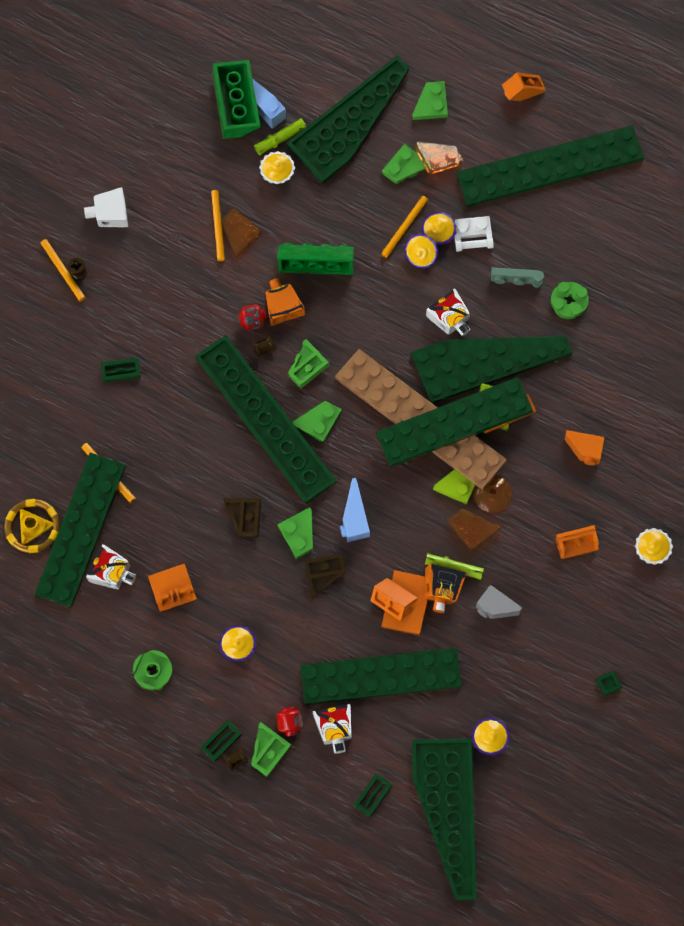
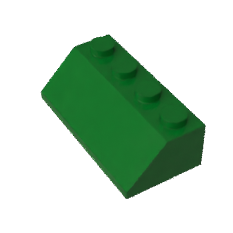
M249 60L213 63L212 76L223 139L243 137L260 128Z
M285 243L279 245L278 270L281 273L353 275L354 247L349 245L331 246L329 244H322L321 246H313L308 243L302 245Z

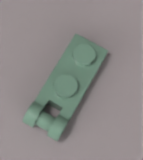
M494 267L491 269V281L497 284L510 282L515 285H523L526 283L532 284L536 288L541 287L543 284L544 273L539 270Z

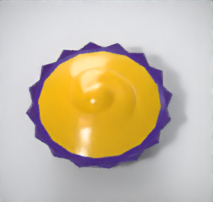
M436 211L434 214L430 213L428 217L424 218V222L421 223L422 233L431 237L439 245L448 243L454 239V235L457 233L455 220L445 212L439 213Z
M418 233L417 235H412L404 245L406 259L409 260L410 265H414L416 268H430L438 258L436 243L426 234Z
M232 625L230 628H226L225 632L221 634V639L218 641L222 655L234 662H243L245 659L250 658L257 646L253 631L242 625Z
M486 717L484 720H479L471 732L474 747L480 753H485L487 756L502 753L510 741V732L507 730V725L494 717L491 719Z

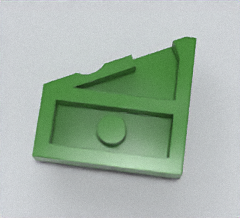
M445 81L426 82L412 114V119L448 117Z
M404 144L382 170V174L398 184L406 178L416 176L418 172L431 169L432 163Z
M307 339L303 341V347L300 353L297 354L295 363L288 372L289 377L300 389L330 366L329 362Z
M324 401L292 423L299 431L324 443L342 413V409Z
M310 507L278 524L280 532L296 559L313 550L312 511Z
M260 722L251 765L268 777L289 750L291 744Z

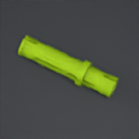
M300 118L279 132L268 135L266 139L254 145L256 152L261 155L271 148L275 149L278 147V144L305 129V122Z
M427 553L424 565L434 564L466 572V576L479 580L482 578L484 568L448 559L449 557L447 556L443 558Z

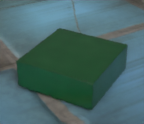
M614 670L595 679L603 697L622 689Z

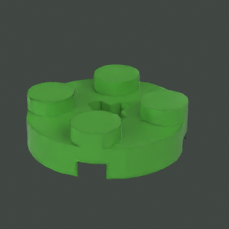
M561 282L552 292L551 306L561 318L575 319L577 316L582 315L588 307L589 297L587 289L578 283ZM572 297V299L575 300V302L567 304V300L564 299Z
M152 650L141 654L133 665L134 678L144 689L152 691L161 690L172 678V664L168 657L160 651ZM157 666V674L150 675L148 668Z

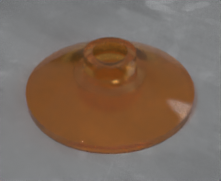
M495 476L484 490L475 485L473 496L479 508L486 512L496 513L504 510L509 505L512 490L505 479ZM494 489L497 493L492 495L489 491Z

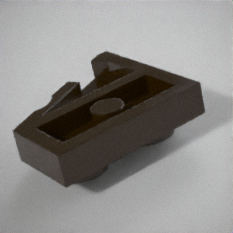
M224 498V503L235 525L238 536L259 537L261 499Z
M343 553L304 560L311 597H315L346 573Z

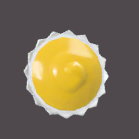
M276 151L275 153L270 152L269 155H265L264 159L261 160L259 168L261 170L260 174L269 183L279 184L290 180L294 174L295 166L291 156L286 155L285 152Z
M646 529L636 539V553L646 563L662 564L672 554V539L668 537V533H664L661 529Z

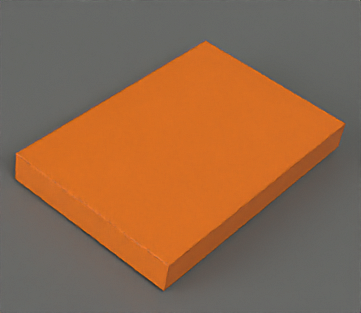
M394 570L392 581L416 596L417 602L411 606L413 611L403 618L402 621H399L385 611L382 627L420 635L428 601L425 598V577Z

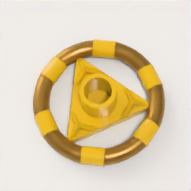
M28 499L16 504L9 511L4 524L5 535L11 546L25 553H39L49 548L55 542L60 529V519L56 510L49 503L39 499ZM41 507L48 512L53 522L23 510V508ZM19 511L21 543L17 541L11 530V524ZM53 527L45 542L40 545L26 546Z

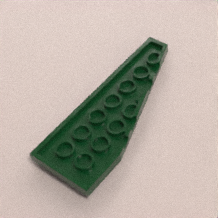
M397 55L286 143L287 147L322 184L351 162L406 77L409 67Z
M566 336L448 339L412 351L411 356L429 402L434 404L480 388L482 383L488 385L571 356L573 352Z
M472 739L412 740L413 783L456 901L477 900Z

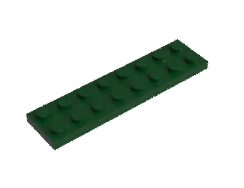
M517 377L376 431V435L391 468L531 414L533 409Z
M91 452L89 453L34 593L35 596L72 608L125 471L126 464Z
M457 648L300 665L305 705L461 688Z

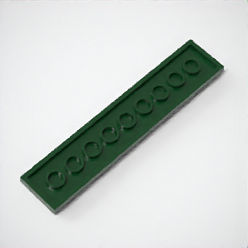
M631 125L457 171L456 175L466 207L643 161L644 156L634 127Z
M226 335L195 356L196 360L305 505L336 484V479Z

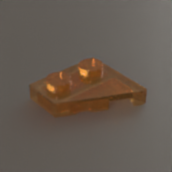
M415 142L414 147L429 175L462 165L463 159L456 146Z
M235 208L221 220L236 258L261 234V230Z
M461 509L447 521L471 551L501 529L498 524L490 523L485 518L475 516L465 509Z

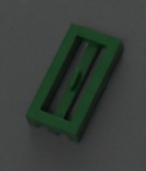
M138 358L101 363L103 383L141 378ZM133 364H135V367L118 368V369L107 370V371L105 370V368H112V367H119V366H126V365H133Z
M227 720L200 749L215 762L242 733ZM229 726L231 729L208 751L206 748ZM235 732L236 734L213 756L212 753Z
M376 773L353 807L370 818L392 787V784ZM376 780H379V784L372 792L368 800L365 802L363 807H361L360 803L365 798L369 790L372 788ZM383 784H385V789L382 791V793L375 801L373 806L370 808V810L367 811V807L374 799L378 791L381 789Z

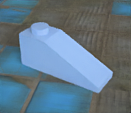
M253 79L258 113L273 129L286 119V109L274 95Z
M356 478L352 479L343 516V526H340L342 537H346L347 542L370 537Z

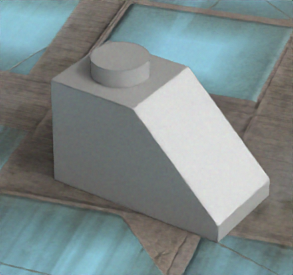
M492 585L488 587L476 604L477 612L483 617L487 618L488 616L491 619L518 616L522 611L521 606Z

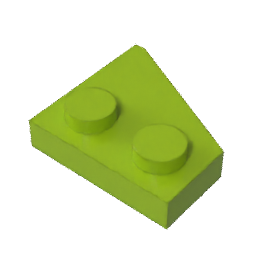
M454 469L435 484L433 490L467 504L475 484Z

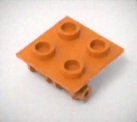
M185 564L148 576L160 612L197 600Z

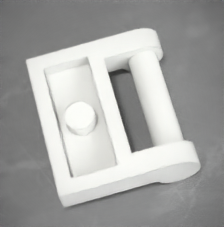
M490 216L455 219V224L457 225V233L454 235L456 252L470 248H493ZM486 237L484 240L461 242V239Z

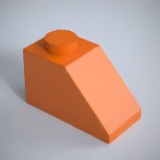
M517 72L502 84L505 96L512 101H523L546 91L540 76Z
M566 430L564 440L578 459L587 465L599 464L604 437Z

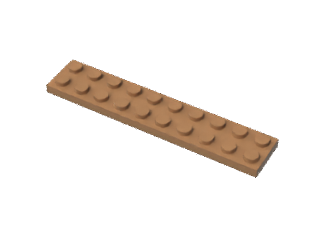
M360 349L335 375L337 381L394 424L437 408ZM475 435L432 451V453L481 490L485 489L507 463L506 458Z

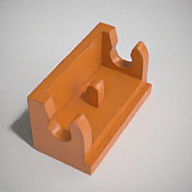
M594 525L556 535L555 540L561 559L599 550V541Z
M386 578L374 586L370 601L399 621H402L403 618L413 611L411 606L417 602V597L389 578Z

